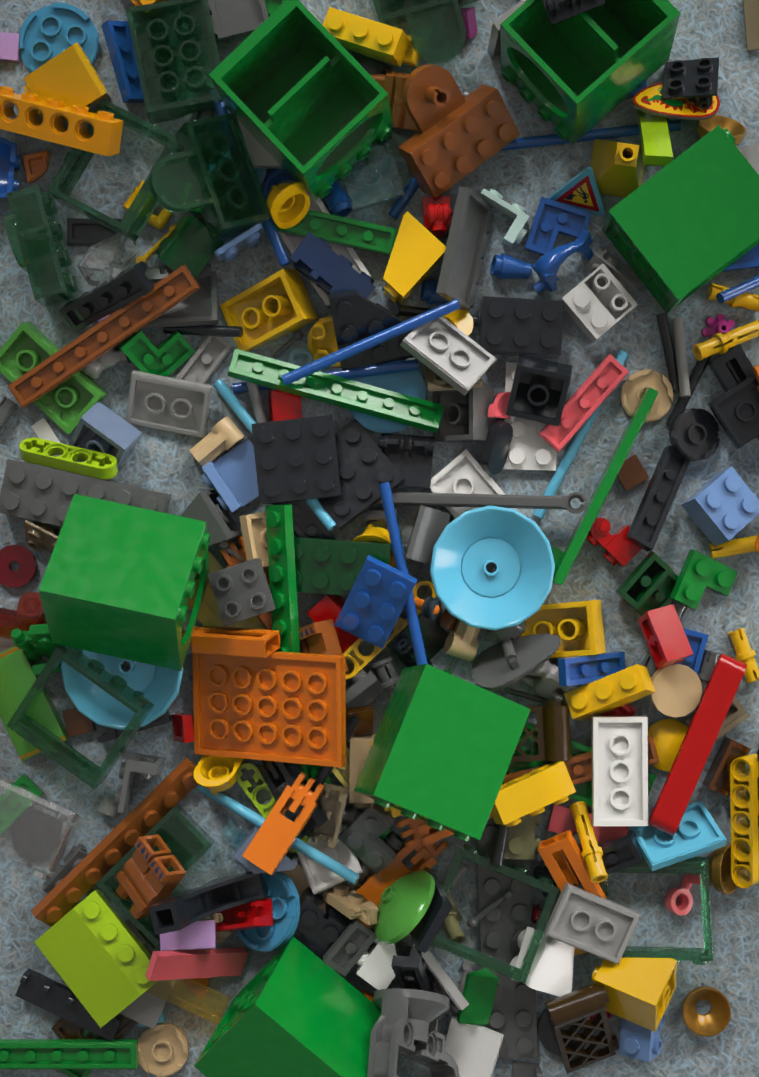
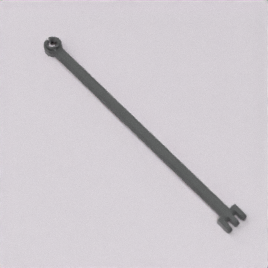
M391 492L394 505L485 507L491 505L520 509L568 510L572 514L583 512L587 506L581 504L577 509L571 506L570 502L574 498L579 499L580 502L587 501L585 496L579 492L571 493L568 496ZM382 499L375 505H383Z

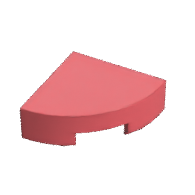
M510 392L497 393L494 396V403L488 407L487 416L497 419H510V416L506 415Z

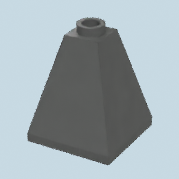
M215 490L201 491L180 515L206 522L207 533L211 534L209 546L242 536V532L228 510L225 511L217 500L218 494Z

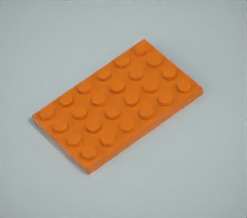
M275 651L266 658L192 653L194 754L339 768L346 766L345 656Z

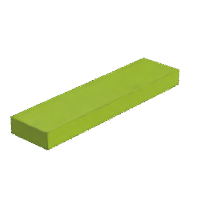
M637 109V122L644 164L668 165L673 161V152L666 117L655 116Z

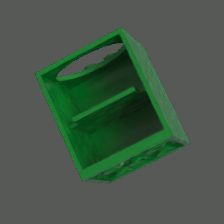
M286 0L209 74L227 110L296 182H301L305 186L308 195L314 201L319 197L322 199L327 196L333 189L331 185L339 178L341 180L346 178L353 168L351 166L355 162L366 159L373 150L371 147L378 141L383 142L392 133L393 121L388 93L299 0Z
M527 0L500 24L501 75L507 83H514L524 101L527 103L532 102L535 105L538 115L545 122L550 121L555 126L556 134L563 141L568 140L574 145L625 100L631 92L637 89L641 83L669 61L680 12L668 0H604V5L551 25L542 0Z
M720 125L716 126L608 211L602 228L604 234L634 273L638 275V278L665 313H669L759 243V175L734 144L736 140L728 129L723 130Z
M74 494L38 590L52 643L181 671L209 582L208 547L211 534L207 533L206 522ZM194 579H198L199 583L193 610L185 634L181 640L182 627L186 621L188 614V598H193L196 587V582H194Z
M428 664L403 668L353 791L374 799V803L385 808H396L401 811L400 814L411 819H422L430 827L440 831L448 830L454 833V837L466 842H470L471 838L480 840L531 709Z
M293 936L233 998L194 1067L206 1077H367L371 1030L381 1016V1010Z

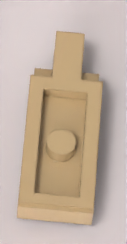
M339 884L323 891V900L350 920L358 918L368 926L378 924V907L348 885Z

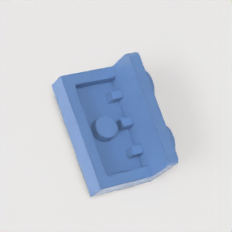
M665 1014L656 1032L622 1018L619 1055L650 1062L661 1053L663 1045L662 1039H660V1028L663 1027Z

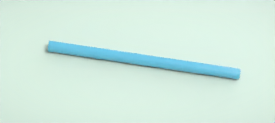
M619 350L615 359L623 366L629 354ZM603 403L575 433L543 496H555ZM535 509L533 515L543 519L547 509Z
M222 379L215 382L213 385L252 434L251 424L256 423ZM317 499L305 501L328 531L337 525Z
M198 784L197 790L257 827L260 828L265 821L264 817L226 794L219 792L217 795H213L209 789ZM296 838L291 846L353 885L358 882L359 874L299 838Z

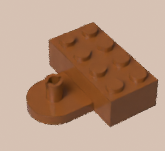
M432 64L416 68L408 76L404 84L403 102L419 132L400 145L398 150L422 192L434 198L439 197L520 136L496 88L482 84L464 98L451 73L445 68Z

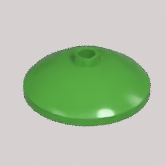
M424 870L410 872L397 879L383 891L377 906L379 910L377 911L378 924H374L375 936L379 941L387 945L396 943L407 936L420 922L432 901L435 891V880L430 873Z

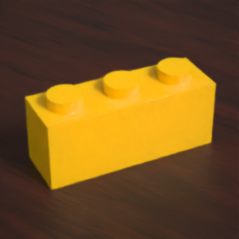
M329 7L323 22V26L344 48L401 67L410 44L408 37L402 29Z
M635 664L569 691L564 696L572 718L586 721L591 719L592 716L601 715L653 694L656 690L647 667Z
M553 761L502 784L491 811L495 823L511 827L520 823L521 817L527 814L535 816L544 812L545 806L551 803L559 805L568 801V796L575 793L576 790L564 761Z

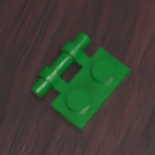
M47 624L30 625L29 631H21L17 628L12 630L11 637L13 638L14 645L22 649L29 660L35 663L39 662L42 655H46L48 659L54 661L62 660L65 646L52 643Z

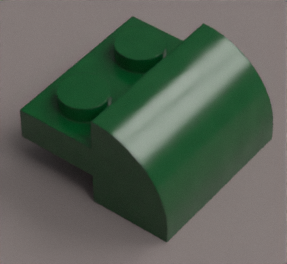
M188 212L186 216L177 222L176 228L171 234L161 241L155 253L172 271L185 264L194 278H196L215 255L214 252L222 247L224 242L194 214Z
M650 551L617 588L615 593L642 616L647 611L671 604L673 600L669 598L678 576L655 552Z

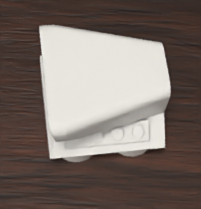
M527 926V929L523 930L518 936L517 943L520 952L510 963L511 980L525 983L532 989L559 997L571 993L575 947L546 936L542 930Z

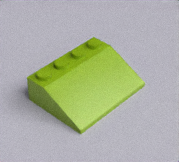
M100 889L93 891L34 942L100 1028L157 982L149 981L145 976L152 955Z

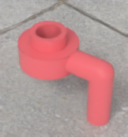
M687 872L680 887L671 888L665 896L667 910L672 914L680 916L688 914L693 906V897L689 892L692 884L707 886L710 883L709 876Z

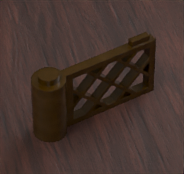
M562 699L547 700V705L525 706L531 709L530 712H536L537 724L530 731L526 727L523 728L527 735L519 742L515 749V752L517 750L522 755H513L511 762L571 760L568 705L563 704ZM536 728L538 738L532 734ZM529 736L538 743L539 754L527 755L520 748Z
M597 983L545 1002L567 1074L616 1054L615 1050L619 1049L616 1035L611 1036L605 1011L607 1009L606 1003L610 1002L604 986L599 987ZM598 1013L593 1020H588L590 1016ZM572 1024V1026L568 1030L560 1029L562 1027ZM581 1027H587L583 1033H578ZM596 1029L601 1030L597 1036L592 1035ZM571 1039L576 1040L572 1046L567 1045ZM586 1042L591 1043L586 1049L581 1048ZM600 1045L607 1046L606 1048L596 1051V1049ZM575 1055L580 1056L578 1059L571 1061Z

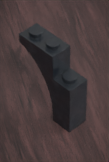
M253 872L213 879L201 887L175 892L149 907L155 935L182 930L200 919L229 908L264 899L268 894L263 873L254 874Z

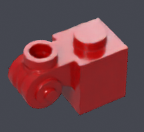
M439 196L437 198L423 197V226L436 238L446 237V233H449L451 227L452 209L450 208V196Z
M596 518L586 539L594 547L598 544L605 551L603 557L612 566L618 564L624 567L642 549L626 539L630 526L623 525L612 535L608 533L611 527L609 521L605 518Z

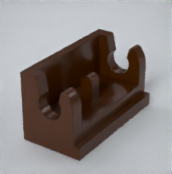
M725 736L702 784L708 789L728 797L730 794L731 763L734 759L745 756L747 753L749 754L751 749Z

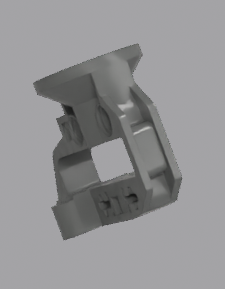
M392 988L375 991L373 1003L381 1010V1016L371 1030L367 1077H400L397 1075L398 1056L427 1066L431 1071V1077H459L456 1062L444 1050L445 1035L437 1032L438 1017L449 1009L450 999L438 993L415 989Z

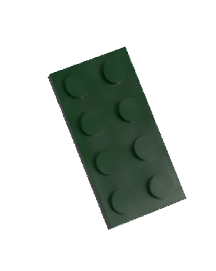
M294 537L297 592L348 596L368 555L391 566V543Z

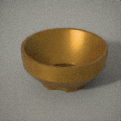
M714 115L710 119L698 120L696 131L700 138L704 137L718 125L723 130L728 129L736 140L735 145L740 144L746 134V128L741 123L725 116Z
M730 844L715 849L712 854H709L705 866V875L709 876L710 883L717 892L723 894H732L737 888L731 877Z
M710 986L694 988L685 996L682 1002L683 1020L687 1027L699 1036L717 1035L727 1027L730 1021V1003L726 996L716 988ZM708 1000L711 1004L710 1011L706 1014L697 1013L696 1004L698 1001Z

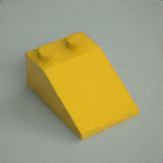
M281 269L219 305L228 326H242V337L233 338L238 349L247 352L297 331L319 319L299 272L292 269Z
M601 600L544 604L540 607L539 611L525 620L527 628L518 637L535 634L558 635L561 639V645L550 658L606 653Z

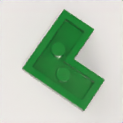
M141 330L119 345V348L141 372L166 377L196 352L177 330L157 348Z
M689 550L669 599L696 610L706 587L723 596H728L738 572L696 550Z

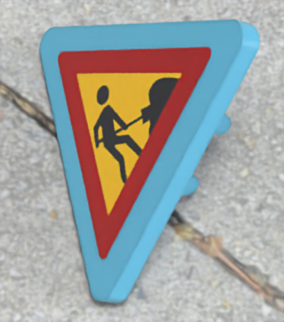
M591 167L585 168L549 197L550 200L592 213L593 215L604 216L606 213Z

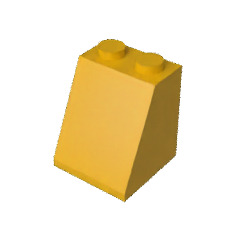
M78 43L73 44L23 78L27 84L23 87L25 92L39 95L38 99L47 101L48 98L64 101L63 105L68 107L82 105L90 109L110 97L87 55ZM39 111L38 113H39L41 119L43 120V115H42V113ZM65 117L63 118V124L67 122Z
M408 211L403 215L382 283L383 294L391 302L395 303L398 301L401 304L407 300L423 280L441 263L446 246Z
M622 957L618 965L604 959L601 966L597 965L595 967L591 980L597 983L599 987L604 986L610 1002L606 1003L607 1009L605 1011L656 1032L676 989L677 960L672 958Z

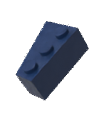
M312 232L307 234L290 256L292 267L326 294L356 289L364 294L365 298L370 299L376 291V287L373 285L375 281L363 271L361 273L357 272L352 267L353 263L343 255L339 256L327 242L316 237Z

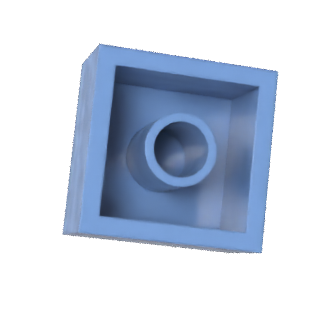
M732 466L717 473L681 504L714 546L732 539L759 514L758 498Z

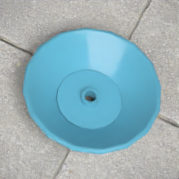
M491 505L465 511L446 525L433 547L430 566L435 594L450 615L470 627L494 631L519 625L539 611L552 589L555 570L550 542L536 522L515 509ZM490 562L496 565V569L492 573L486 570V565Z
M67 646L64 648L61 663L65 691L77 710L97 725L118 730L144 727L165 714L179 694L184 670L183 667L181 671ZM124 661L130 663V670L123 668Z

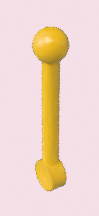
M171 225L169 232L144 256H138L135 261L136 264L141 261L146 263V260L156 252L161 241L171 234L176 225Z

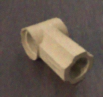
M226 416L214 425L210 433L189 451L203 467L208 462L216 460L223 452L231 450L236 442H241L245 438V435L231 418Z
M458 619L454 631L449 633L445 641L444 653L471 662L477 653L479 644L477 637L481 628L470 627Z

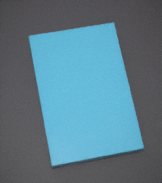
M701 800L687 805L674 836L650 825L628 826V831L634 832L637 840L636 843L652 871L724 847L727 843V839Z

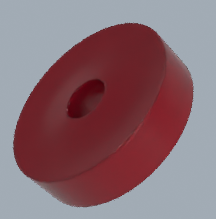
M9 545L0 550V583L7 587L16 588L31 582L37 572V561L34 554L28 548L21 545ZM13 561L19 563V569L17 571H13L11 569V563Z

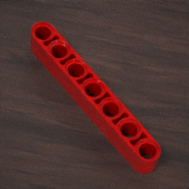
M723 653L719 656L650 815L648 825L674 836L746 671V663Z

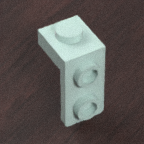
M483 189L480 197L484 201L514 219L502 243L509 248L512 247L514 242L520 244L527 232L523 228L529 218V215L525 214L526 210L516 203L510 205L502 200L503 196L493 189L489 191Z

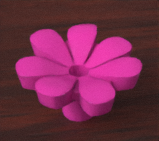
M717 314L716 320L713 317H707L705 324L708 327L701 330V335L703 337L709 336V339H711L716 333L724 334L731 331L735 326V322L733 320L725 321V315Z

